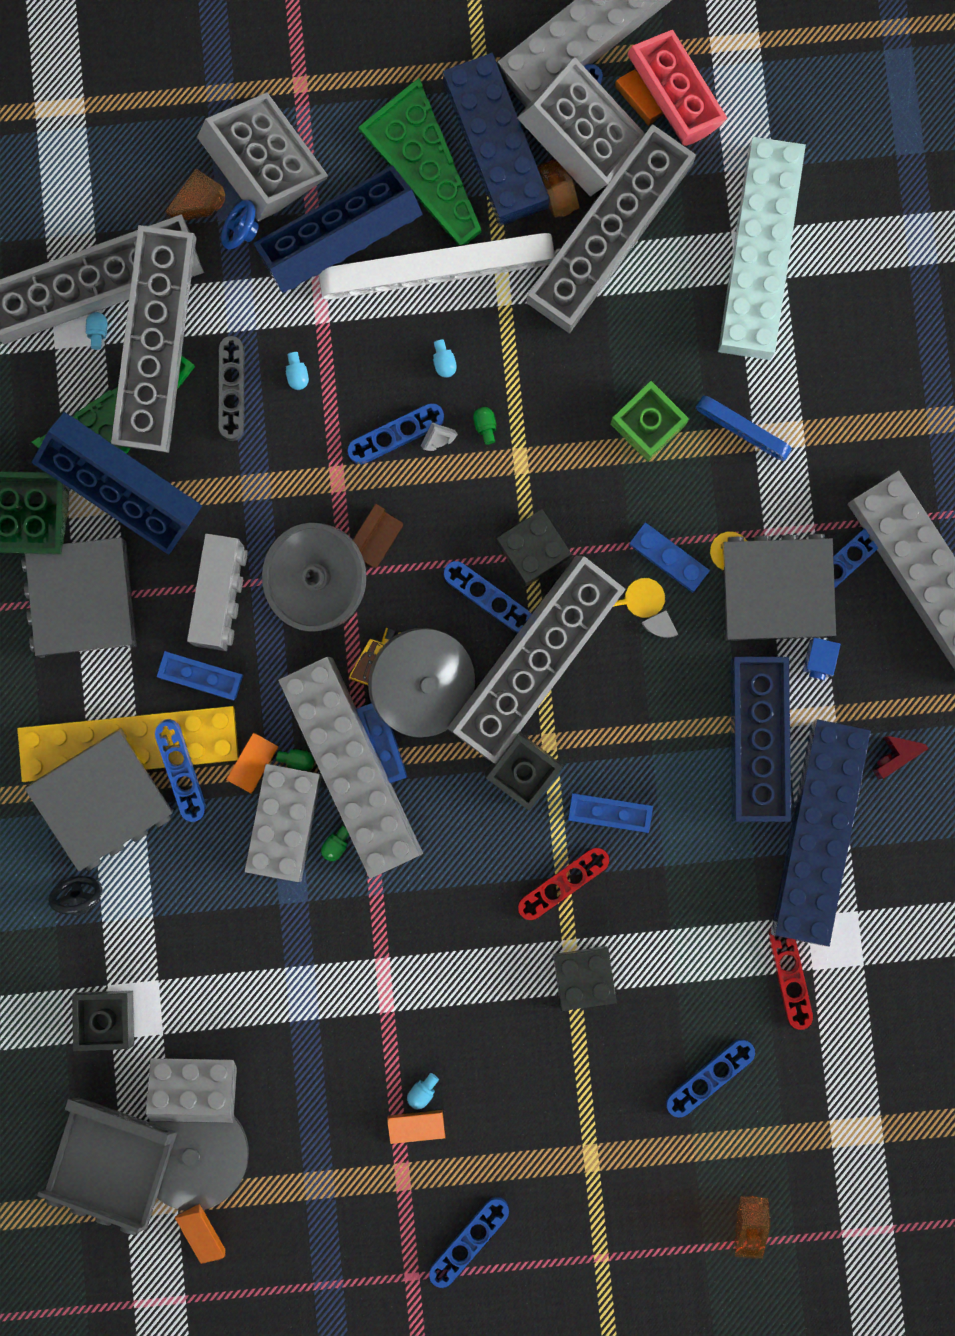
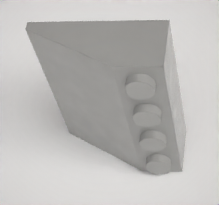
M575 57L570 60L517 117L589 196L595 194L612 180L645 135Z
M268 93L206 118L197 136L241 199L250 200L254 203L257 221L279 212L328 177L327 173Z

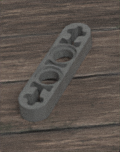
M234 336L225 337L219 345V431L229 441L238 440L244 433L245 350L240 339ZM230 343H234L235 347L239 348V350L234 351V361H239V364L230 362V355L225 350V348L230 347ZM236 369L239 372V378L235 382L226 381L224 375L227 370ZM229 395H235L239 398V404L235 408H227L224 405L225 398ZM224 413L233 415V422L238 427L231 435L225 429V427L230 425V418L228 415L224 416Z

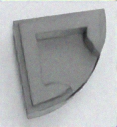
M432 423L421 447L423 450L434 451L436 448L442 447L447 443H452L458 434L453 429Z
M667 611L642 622L644 628L656 636L670 638L678 635Z

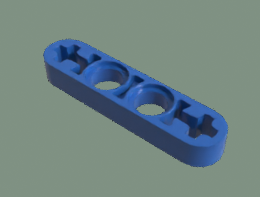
M703 395L696 405L697 411L778 460L785 461L792 450L791 446L708 396Z
M427 404L353 440L348 446L350 459L352 462L362 465L427 434L432 421L427 420L423 422L425 428L421 430L419 421L415 417L420 415V419L423 420L428 417L427 412L432 410L434 414L439 413L435 424L442 425L444 422L442 408L437 404ZM410 421L415 424L416 430L412 435H404L401 432L400 428L404 422ZM381 433H387L392 437V442L387 447H381L376 442L378 435ZM372 438L373 446L377 452L372 453V449L369 448L364 451L365 456L363 458H360L359 455H353L356 452V446L360 445L361 448L370 446L367 440Z
M865 528L833 556L834 565H838L842 570L841 577L834 579V588L878 549L874 541H872L867 546L871 549L868 552L865 545L858 541L861 538L862 542H864L870 536ZM850 547L859 548L862 554L861 559L851 561L847 556V550Z
M453 561L445 567L444 578L450 586L514 632L518 633L523 625L519 628L516 627L517 621L511 616L509 621L504 619L509 614L512 606L517 608L513 612L519 617L523 614L527 616L526 622L532 615L527 609L465 564ZM458 567L461 568V575L466 579L469 574L473 576L468 581L465 589L460 587L464 584L459 578H456L454 581L450 579L451 573L449 570L451 568L453 570H456ZM480 582L485 586L486 591L484 595L475 597L470 593V587L473 583ZM496 598H502L507 602V609L502 613H497L492 609V602Z
M165 719L157 725L155 738L180 813L185 820L196 822L205 813V800L181 728L175 720ZM164 726H167L169 730L174 729L175 732L172 734L171 739L173 744L177 741L179 744L172 745L167 749L165 748L170 742L167 735L161 734ZM173 751H179L184 756V761L179 765H175L170 762L169 754ZM182 776L190 778L192 787L188 790L179 788L177 785L178 778ZM194 792L196 793L191 799L194 806L200 807L197 810V814L186 810L190 802L188 797L182 799V797L189 796Z
M744 1039L733 1041L668 1095L666 1108L669 1113L678 1118L688 1115L752 1062L755 1056L753 1045ZM740 1045L743 1048L748 1046L749 1049L746 1051L748 1056L745 1059L741 1056L734 1061L738 1066L734 1068L725 1056L729 1053L730 1057L733 1058L738 1053L737 1046ZM718 1062H725L728 1065V1073L723 1077H718L713 1072L714 1065ZM697 1079H703L707 1083V1090L703 1094H695L692 1090V1085ZM687 1088L689 1094L696 1100L691 1103L688 1098L683 1102L685 1108L682 1111L678 1108L673 1110L674 1102L672 1100L676 1097L682 1100L687 1096L682 1091Z
M501 1197L490 1198L436 1259L430 1268L429 1274L433 1285L439 1288L449 1286L506 1221L509 1215V1207L504 1199ZM500 1204L503 1206L501 1209L503 1215L500 1217L496 1214L491 1219V1223L494 1224L491 1228L489 1223L480 1217L484 1214L487 1219L492 1213L490 1206L494 1205L497 1207ZM476 1224H481L486 1228V1235L481 1239H475L470 1233L471 1228ZM458 1245L466 1247L468 1250L467 1257L463 1260L455 1259L452 1255L454 1247ZM448 1257L449 1261L458 1268L455 1270L451 1265L447 1270L448 1278L442 1277L438 1280L436 1279V1269L443 1270L448 1264V1261L444 1260V1258Z

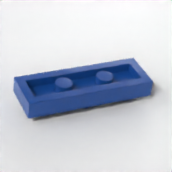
M646 522L629 543L630 547L692 593L710 571Z
M164 651L157 677L236 701L243 675Z
M372 704L357 708L358 716L381 761L389 783L408 778L392 728L382 721Z
M572 793L568 820L649 833L653 806Z

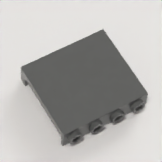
M825 534L808 535V539H798V535H783L781 540H771V536L754 537L755 541H744V537H728V542L721 544L724 563L726 617L724 641L831 638L836 636L833 538L825 539Z
M122 537L63 544L61 554H25V556H22V568L24 572H27L28 583H24V592L26 598L30 599L27 620L28 624L32 625L33 636H30L29 643L31 651L35 652V656L45 658L47 655L115 647H137L127 545Z
M122 728L106 736L25 788V791L78 871L84 868L87 871L95 868L101 863L100 858L109 853L110 856H114L125 848L123 844L130 839L136 842L148 834L146 829L154 824L158 828L171 820L169 815L173 813V807H169L127 742V736Z
M80 1097L68 1099L65 1110L69 1111L70 1114L46 1190L38 1192L37 1196L46 1199L45 1203L54 1207H61L63 1205L71 1208L70 1212L75 1215L86 1216L87 1214L93 1216L99 1224L110 1226L112 1223L120 1226V1231L127 1234L136 1235V1233L146 1230L177 1132Z

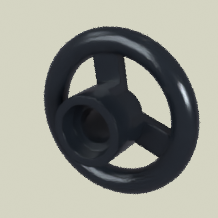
M88 876L73 877L55 886L49 895L48 902L50 907L58 913L71 914L73 916L83 915L99 901L103 888L101 883L95 878ZM81 884L92 886L94 894L83 892ZM72 886V890L66 896L57 900L58 895L63 890Z

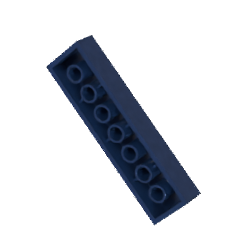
M819 719L811 723L771 935L830 947L871 730Z

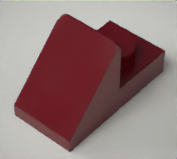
M885 736L883 739L894 756L892 757L889 753L876 762L878 767L872 771L878 779H884L929 748L923 743Z

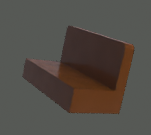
M375 504L353 539L363 556L364 562L375 569L378 568L403 528L401 521L386 513L385 509Z

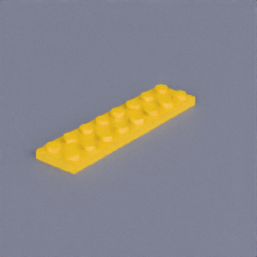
M234 707L18 728L22 782L36 781L119 728H122L126 734L127 742L146 770L165 768L155 738L157 725L165 719L175 720L179 724L193 765L237 761L239 754ZM164 726L161 734L167 735L170 742L165 748L167 749L172 745L179 744L178 741L174 744L172 742L171 736L175 732L174 729L169 730L167 726ZM173 751L169 754V760L171 763L179 765L184 761V756L179 751Z

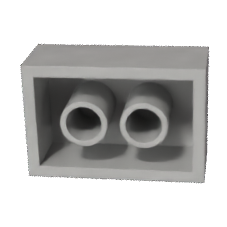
M150 1058L146 1115L149 1120L233 1123L237 1074L234 1060Z

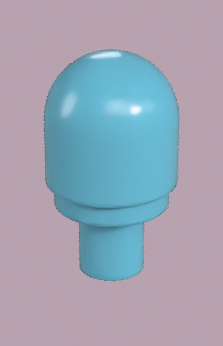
M93 312L86 319V334L91 339V349L94 350L102 348V339H105L107 335V319L100 312Z
M444 340L435 341L436 354L433 355V362L436 372L441 377H451L457 369L454 354L451 350L446 349Z
M298 352L288 353L289 365L286 366L288 384L295 390H302L309 382L307 368L304 363H300Z
M430 1073L425 1081L419 1080L418 1083L416 1082L407 1095L408 1104L414 1109L424 1108L432 1099L435 1093L433 1087L439 1079Z

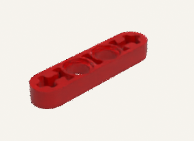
M593 848L524 896L518 905L520 915L527 920H534L603 872L609 864L608 854L600 848ZM592 853L596 855L602 854L604 857L601 860L603 865L601 867L593 865L589 868L593 873L587 876L586 870L579 862L584 860L586 865L592 861ZM572 868H578L582 872V880L577 884H572L567 879V873ZM549 884H556L560 888V895L555 900H550L545 896V888ZM540 891L542 899L548 903V906L543 908L542 903L535 907L536 913L534 915L530 912L525 914L523 912L526 907L525 901L535 902L538 898L534 895Z
M770 929L769 941L787 1020L792 1027L804 1030L811 1025L813 1013L796 940L785 938L786 947L792 945L793 950H784L777 954V948L782 949V944L780 940H775L774 935H771ZM785 955H791L795 960L794 968L789 971L783 970L780 966L781 958ZM791 982H797L801 986V993L797 997L792 998L787 995L786 988ZM804 999L805 1004H799L801 1012L806 1013L807 1017L803 1018L802 1024H799L797 1020H793V1016L797 1015L796 1006L789 1007V1002L795 1003Z

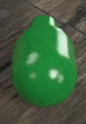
M480 407L473 415L475 428L478 434L483 435L486 445L495 442L493 432L496 431L497 426L495 416L490 408Z
M291 749L289 753L278 751L276 761L286 763L287 768L308 772L315 764L313 755L305 750Z
M342 825L337 834L332 833L323 843L321 854L324 859L336 861L342 856L348 844L345 841L349 836L346 826Z

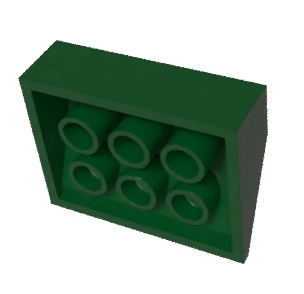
M0 472V553L61 554L69 508L70 488L48 473Z

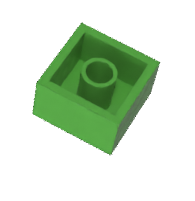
M650 381L612 418L611 425L648 462L686 426L689 418Z

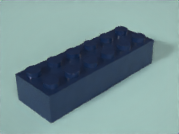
M493 53L443 70L444 86L499 227L548 209L549 196Z
M392 165L253 244L268 272L281 292L284 293L296 288L300 283L309 278L319 275L323 270L332 265L342 262L355 252L367 248L368 245L380 238L390 235L403 225L413 222L423 214L412 189Z
M63 412L50 428L31 462L168 555L172 552L202 507L192 497L171 485V483L149 470L146 466L127 455L124 451L102 438L99 434H96L66 412Z
M734 657L730 660L732 822H791L789 657Z

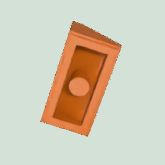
M635 69L616 80L615 88L648 126L663 115L662 110Z
M253 733L226 780L252 794L264 773L265 765L270 763L279 747Z
M443 1110L389 1115L387 1117L390 1144L445 1138Z
M200 1204L175 1216V1220L201 1264L225 1257V1248Z

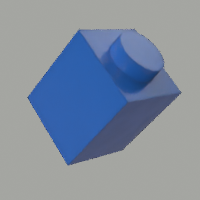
M812 638L809 641L803 671L810 673L809 677L825 681L826 677L833 676L841 644Z

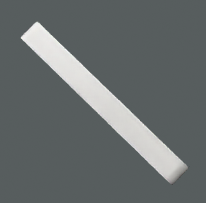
M542 233L331 266L319 274V282L323 299H338L547 266L554 259L555 253L552 235Z

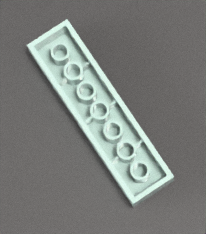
M752 137L747 154L718 348L720 353L771 360L775 354L805 144Z

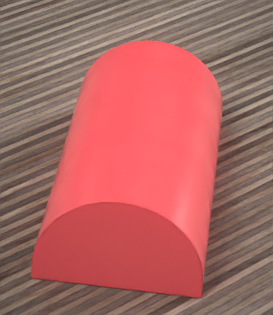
M673 30L633 45L628 51L629 59L682 145L687 146L705 138L726 121L727 116Z

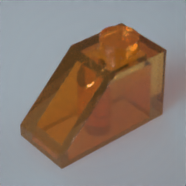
M554 159L537 166L549 196L548 208L554 217L567 216L572 211L579 209L573 180L559 162Z
M195 169L165 212L169 219L181 214L184 220L211 216L214 210L218 211L222 207L226 194L220 184L198 169Z
M741 1196L737 1211L735 1257L763 1259L770 1230L768 1198Z

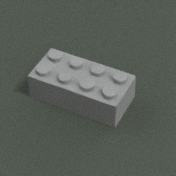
M205 534L187 642L195 647L227 651L228 645L232 646L234 630L231 629L232 619L237 618L239 604L235 603L236 593H241L243 585L240 569L241 566L246 565L247 550H244V545L237 538Z
M269 764L265 765L245 872L295 882L302 881L322 778L321 774Z

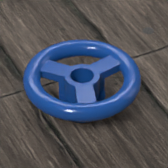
M243 200L239 202L226 218L221 233V242L226 249H234L244 240L250 242L256 236L259 225L254 221L256 210L252 201ZM230 230L234 231L232 241H229Z

